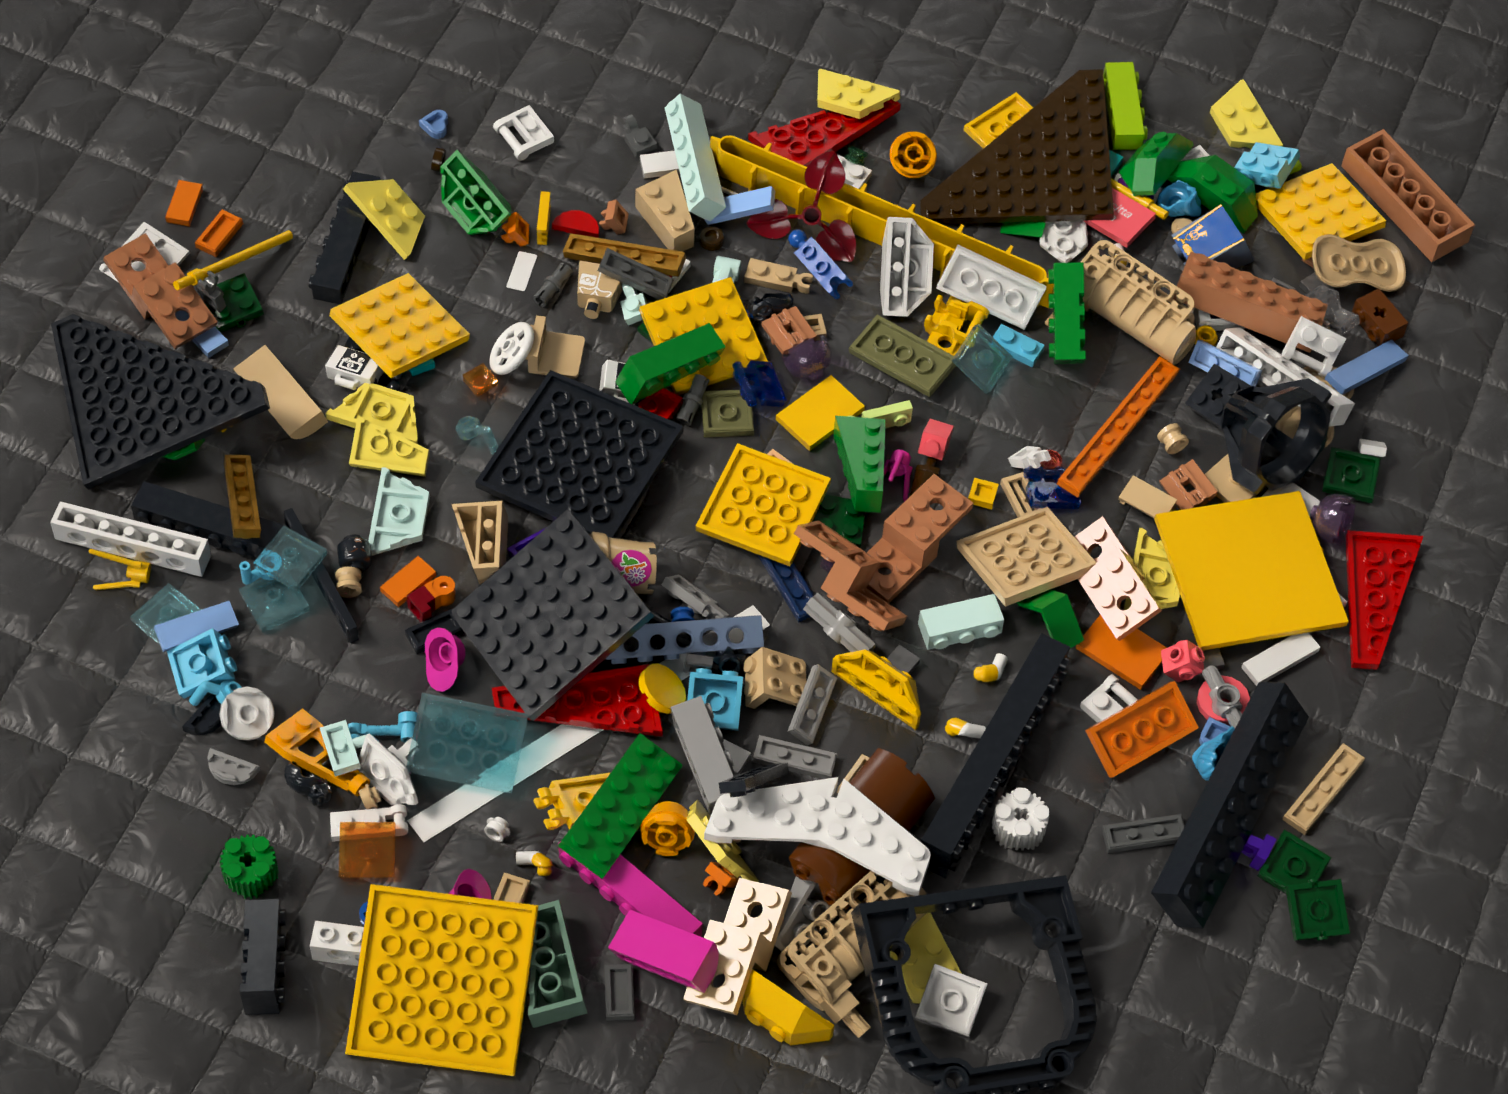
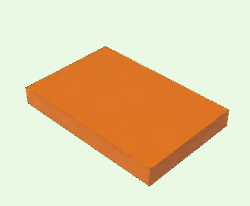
M1101 614L1083 635L1084 641L1076 645L1077 650L1140 690L1162 664L1161 650L1167 648L1139 629L1134 630L1122 640H1117Z

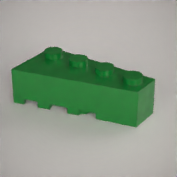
M1084 262L1053 263V269H1048V284H1053V294H1048V307L1053 309V318H1049V333H1053L1054 343H1049V358H1054V364H1081L1086 360V352L1083 351L1085 346V329L1083 327L1085 317L1083 302Z
M708 323L630 356L615 382L630 404H635L707 365H714L721 359L720 355L726 346L712 325Z
M835 416L833 438L838 447V455L843 464L844 476L848 481V489L855 511L881 513L886 419Z

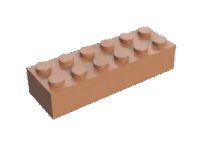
M1384 129L1346 149L1341 167L1431 262L1469 242L1475 224Z
M1191 251L1177 283L1178 288L1193 298L1194 308L1284 343L1288 342L1301 316L1322 326L1328 306L1319 299L1304 296L1296 290L1286 289L1276 285L1273 281L1263 280L1253 276L1250 272L1240 271L1230 267L1227 263L1217 262L1203 254H1196ZM1300 343L1296 346V348L1309 353L1312 350Z

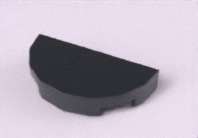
M211 694L182 726L184 732L192 735H205L214 732L222 725L219 715L221 703L217 700L216 695Z

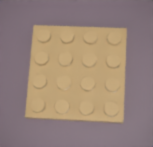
M1048 507L957 540V549L1005 607L1081 578L1096 564V561Z

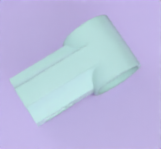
M717 256L713 271V282L731 277L735 284V281L739 279L742 261Z

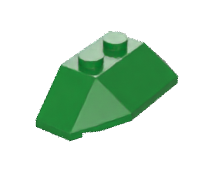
M1159 132L1142 144L1119 171L1121 178L1133 196L1155 195L1194 146L1193 141L1177 133Z
M456 150L440 166L442 174V203L467 234L475 235L495 232L512 215L511 206L488 177L459 150Z
M1217 155L1181 161L1167 178L1172 183L1180 180L1191 187H1195L1201 204L1209 210L1222 205L1237 229L1243 234L1258 217L1254 182Z

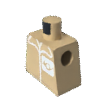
M580 261L577 291L578 306L585 308L584 315L586 317L596 319L600 311L611 312L623 290L622 282L598 272L600 264Z

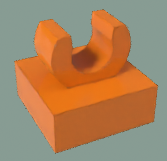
M517 212L512 213L508 218V223L502 225V229L507 234L501 235V238L506 243L515 241L520 247L529 244V224Z
M710 862L705 871L711 876L704 880L703 885L710 887L712 882L716 881L718 888L714 894L720 896L725 892L726 887L734 888L739 878L718 862Z

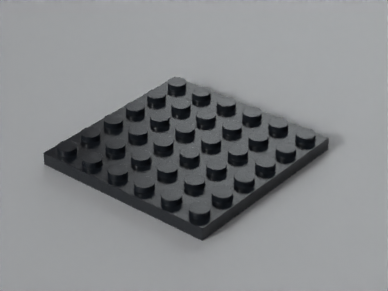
M550 370L475 481L476 488L552 521H555L569 509L589 534L599 532L605 533L607 537L616 538L684 432L683 425Z
M569 509L451 610L454 619L532 721L538 718L654 617V614Z

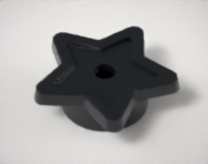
M728 646L722 655L713 656V662L719 666L718 674L722 675L723 671L738 672V675L741 674L740 664L746 659L744 654H735L731 647Z

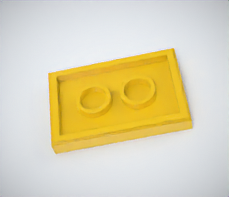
M1015 92L964 125V131L982 148H985L1033 107Z
M830 375L776 414V421L807 450L811 451L834 433L835 416L857 417L865 410V405Z

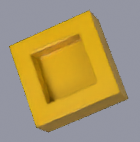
M974 478L968 499L975 506L992 510L999 484Z

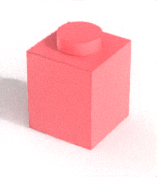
M930 419L923 431L918 453L942 460L949 447L954 426Z

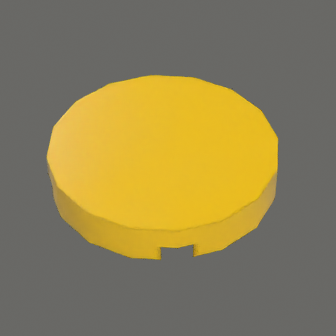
M651 664L640 673V691L642 694H646L648 697L646 701L657 711L671 714V706L685 702V688L679 677L667 666Z

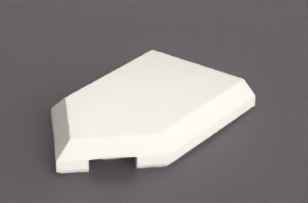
M1085 221L1045 222L1043 235L1039 237L1040 246L1062 263H1069L1088 247L1087 225Z
M367 734L359 755L361 769H358L359 772L371 780L369 785L371 787L375 786L379 795L390 805L407 803L408 805L418 804L417 794L407 767L372 734Z

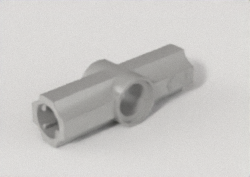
M820 593L814 595L806 603L803 610L823 627V631L838 644L844 645L850 652L864 649L873 652L877 644L857 627V623L842 610L835 608Z

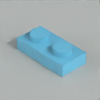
M1003 324L1000 325L989 343V347L1030 367L1034 366L1044 351L1045 346Z

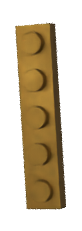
M571 233L563 249L564 258L600 264L606 249L609 248L658 272L679 277L686 260L685 252Z
M225 455L224 467L233 537L243 539L260 538L261 527L251 456Z

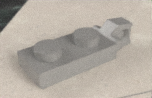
M679 574L665 577L661 584L668 589L669 595L683 600L688 604L689 608L693 609L694 613L702 614L706 619L727 618L729 616L727 612L717 606L715 600Z

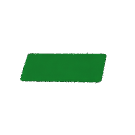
M1003 223L1000 233L1042 237L1046 223Z

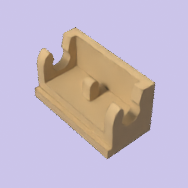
M1134 475L1118 499L1120 500L1119 503L1123 505L1127 503L1153 518L1159 513L1175 511L1177 506V499Z

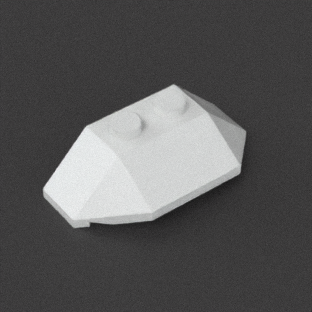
M887 217L882 243L880 282L883 315L909 316L931 294L934 244L913 218Z

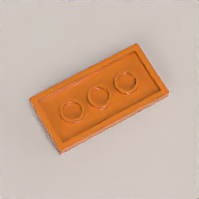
M1172 681L1085 731L1109 778L1199 727L1176 682Z

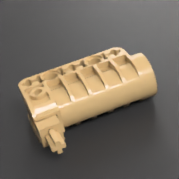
M1107 240L1098 241L1081 261L1084 262L1083 302L1085 311L1087 312L1091 308L1171 364H1178L1196 342L1193 298ZM1105 248H1108V254L1110 256H1107L1105 254L1099 256V249L1104 250ZM1120 261L1129 262L1131 265L1130 268L1122 264ZM1145 274L1148 275V281L1143 278ZM1159 288H1168L1170 290V294L1168 295ZM1185 301H1187V302H1188V303H1187L1188 307H1186V306L1183 305L1182 303H1184ZM1049 318L1045 321V325H1047L1048 327Z
M872 871L795 937L779 954L777 959L780 970L813 1006L821 1011L824 1010L835 1024L842 1019L858 1038L870 1028V1025L854 1009L859 1002L847 990L852 985L850 982L864 970L851 912L861 903L913 896L892 887L893 882L887 879L883 881L885 886L882 883L879 884L874 875L876 873ZM921 887L919 895H926V892ZM855 891H862L859 896L864 892L867 897L860 902L858 897L854 900L853 893ZM849 904L852 909L845 913L843 909ZM927 913L916 914V919L910 928ZM838 915L840 919L832 925L831 921ZM825 927L827 932L821 936L819 931ZM810 939L812 944L806 948L804 943ZM785 955L791 958L796 967L792 964L789 966L785 964L787 960Z

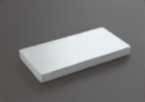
M957 245L936 289L966 303L973 301L989 310V314L1025 330L1047 286Z

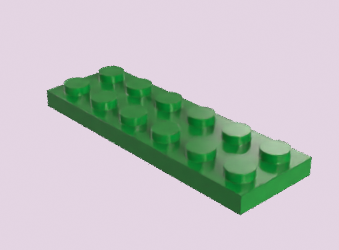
M639 733L561 840L558 847L603 879L683 765Z

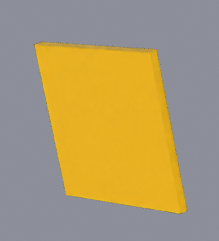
M1300 491L1155 515L1154 520L1197 645L1202 651L1347 626L1348 618Z
M370 884L345 1054L515 1076L539 906Z

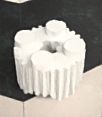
M1016 788L1015 791H1011V794L1007 792L1005 796L1001 797V800H998L993 815L992 829H994L993 833L996 834L995 840L1000 841V846L1004 845V849L1015 847L1016 850L1018 848H1021V850L1031 848L1033 850L1035 846H1039V842H1042L1049 820V808L1044 805V801H1040L1041 797H1036L1035 793L1032 795L1031 791L1026 788Z

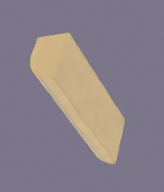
M266 345L233 368L244 379L259 382L266 388L270 405L268 411L291 438L302 439L310 436L328 423L320 408Z

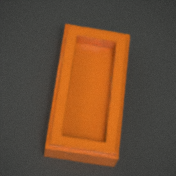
M178 181L165 216L167 223L190 227L203 191L202 184Z
M222 209L196 240V248L217 257L241 228L243 219Z
M417 556L380 586V592L399 607L407 601V595L435 578L436 571L422 558Z

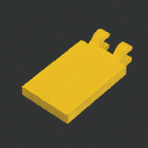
M610 773L551 781L549 788H539L537 792L540 797L533 800L537 809L547 808L551 804L554 806L553 809L547 811L550 818L543 821L547 830L557 829L563 824H567L570 829Z

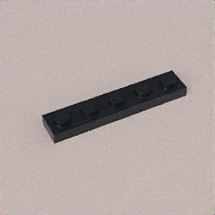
M788 763L762 765L719 782L720 794L730 793V797L745 796L747 793L755 792V789H762L764 786L772 785V782L781 781V776L789 773Z

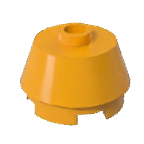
M906 132L898 136L892 143L890 161L899 174L908 178H920L927 175L935 166L937 159L936 148L931 139L925 134Z
M671 801L656 804L641 823L640 830L644 845L648 843L649 846L656 849V854L662 856H676L680 850L686 846L689 847L694 839L695 831L687 821L688 810L681 804Z

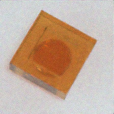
M484 363L463 374V381L477 397L498 385L497 378Z

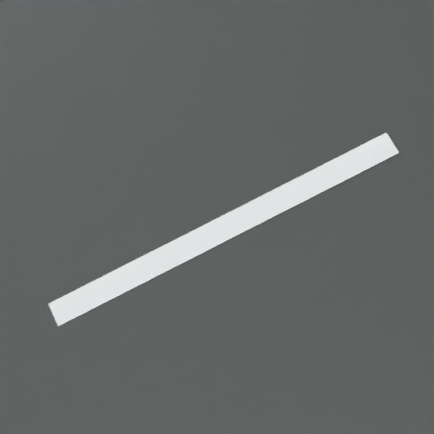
M752 605L734 617L761 615V613ZM762 616V627L765 629L770 624ZM734 628L729 632V639L732 643H739L742 640L743 633L739 628ZM712 630L702 637L703 642L706 645H713L717 640L716 633ZM708 651L706 656H716V651ZM687 653L679 654L680 659L664 660L659 663L671 669L681 681L690 676V673L683 672ZM561 724L407 821L421 840L426 842L604 729Z

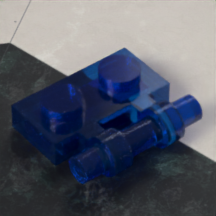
M740 361L733 363L734 379L739 383L741 397L743 400H746L749 407L757 404L756 398H759L761 406H784L787 400L772 362L750 361L746 368H743Z
M1040 466L1037 469H1024V478L1033 479V482H1028L1026 486L1031 508L1079 509L1081 505L1080 496L1077 498L1057 485L1058 479L1066 471L1064 467L1044 469ZM1044 479H1054V482H1045Z

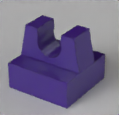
M1266 834L1263 840L1250 835L1242 851L1243 854L1252 859L1249 866L1259 871L1267 860L1277 839Z

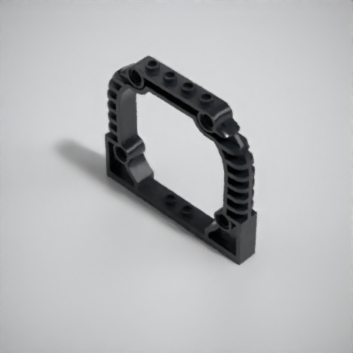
M1066 875L861 903L851 912L865 975L870 977L884 1041L888 1046L891 1056L894 1057L906 1073L920 1080V1083L934 1086L936 1094H1004V1092L1013 1091L1014 1094H1023L1029 1092L1030 1088L1039 1087L1040 1090L1055 1088L1057 1083L1073 1072L1074 1061L1085 1052L1093 1039L1097 1016L1096 1001L1093 997L1088 970L1085 966L1083 951L1079 943L1083 937ZM1009 901L1011 911L1033 928V943L1039 949L1048 951L1063 1007L1064 1030L1061 1038L1047 1044L1033 1059L973 1068L967 1061L961 1058L948 1057L939 1059L922 1043L914 1024L902 972V966L909 960L911 955V949L904 941L905 936L915 921L916 914L942 911V914H950L958 911V908L966 907L972 911L981 909L987 904ZM1045 929L1052 932L1053 938L1046 934ZM888 951L894 952L898 960L892 959ZM1052 1061L1060 1066L1061 1072L1053 1067ZM947 1078L955 1082L956 1089L948 1085Z

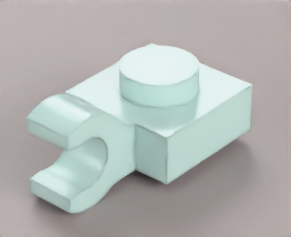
M621 283L627 299L621 301L620 304L624 319L629 326L643 320L639 308L642 305H646L647 300L643 293L638 294L635 288Z

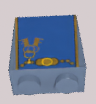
M1219 205L1171 235L1175 241V244L1172 245L1174 251L1179 258L1184 256L1186 261L1190 251L1196 254H1203L1217 262L1227 263L1232 268H1238L1254 261L1245 239L1222 205Z

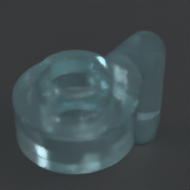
M463 417L455 427L461 440H469L482 435L492 455H494L499 447L491 428L481 425L476 417Z

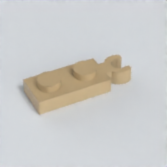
M753 258L749 260L744 277V283L789 293L792 292L793 288H797L798 291L805 294L809 293L810 285L804 284V282L812 283L813 281L812 274L802 273L799 275L797 274V268Z

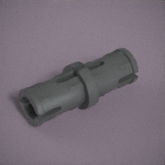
M560 263L553 274L545 278L544 285L533 296V301L538 306L541 304V307H545L550 299L562 290L563 283L573 273L571 267L567 264L565 265V263Z
M695 374L688 393H685L683 397V406L676 418L677 421H680L679 423L691 426L698 407H701L703 403L702 397L710 382L705 376Z

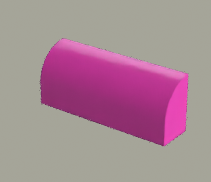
M629 910L608 946V949L620 960L702 993H705L711 983L719 961L718 948L713 941L633 910Z

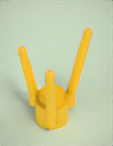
M94 549L88 550L90 554L128 565L126 577L131 578V581L94 585V590L124 587L140 588L141 582L148 583L151 563L133 561Z

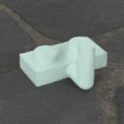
M346 720L320 727L335 777L361 769L355 749L363 746L366 735L352 739Z

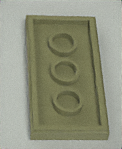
M878 314L849 347L850 354L928 397H931L958 364L957 357Z

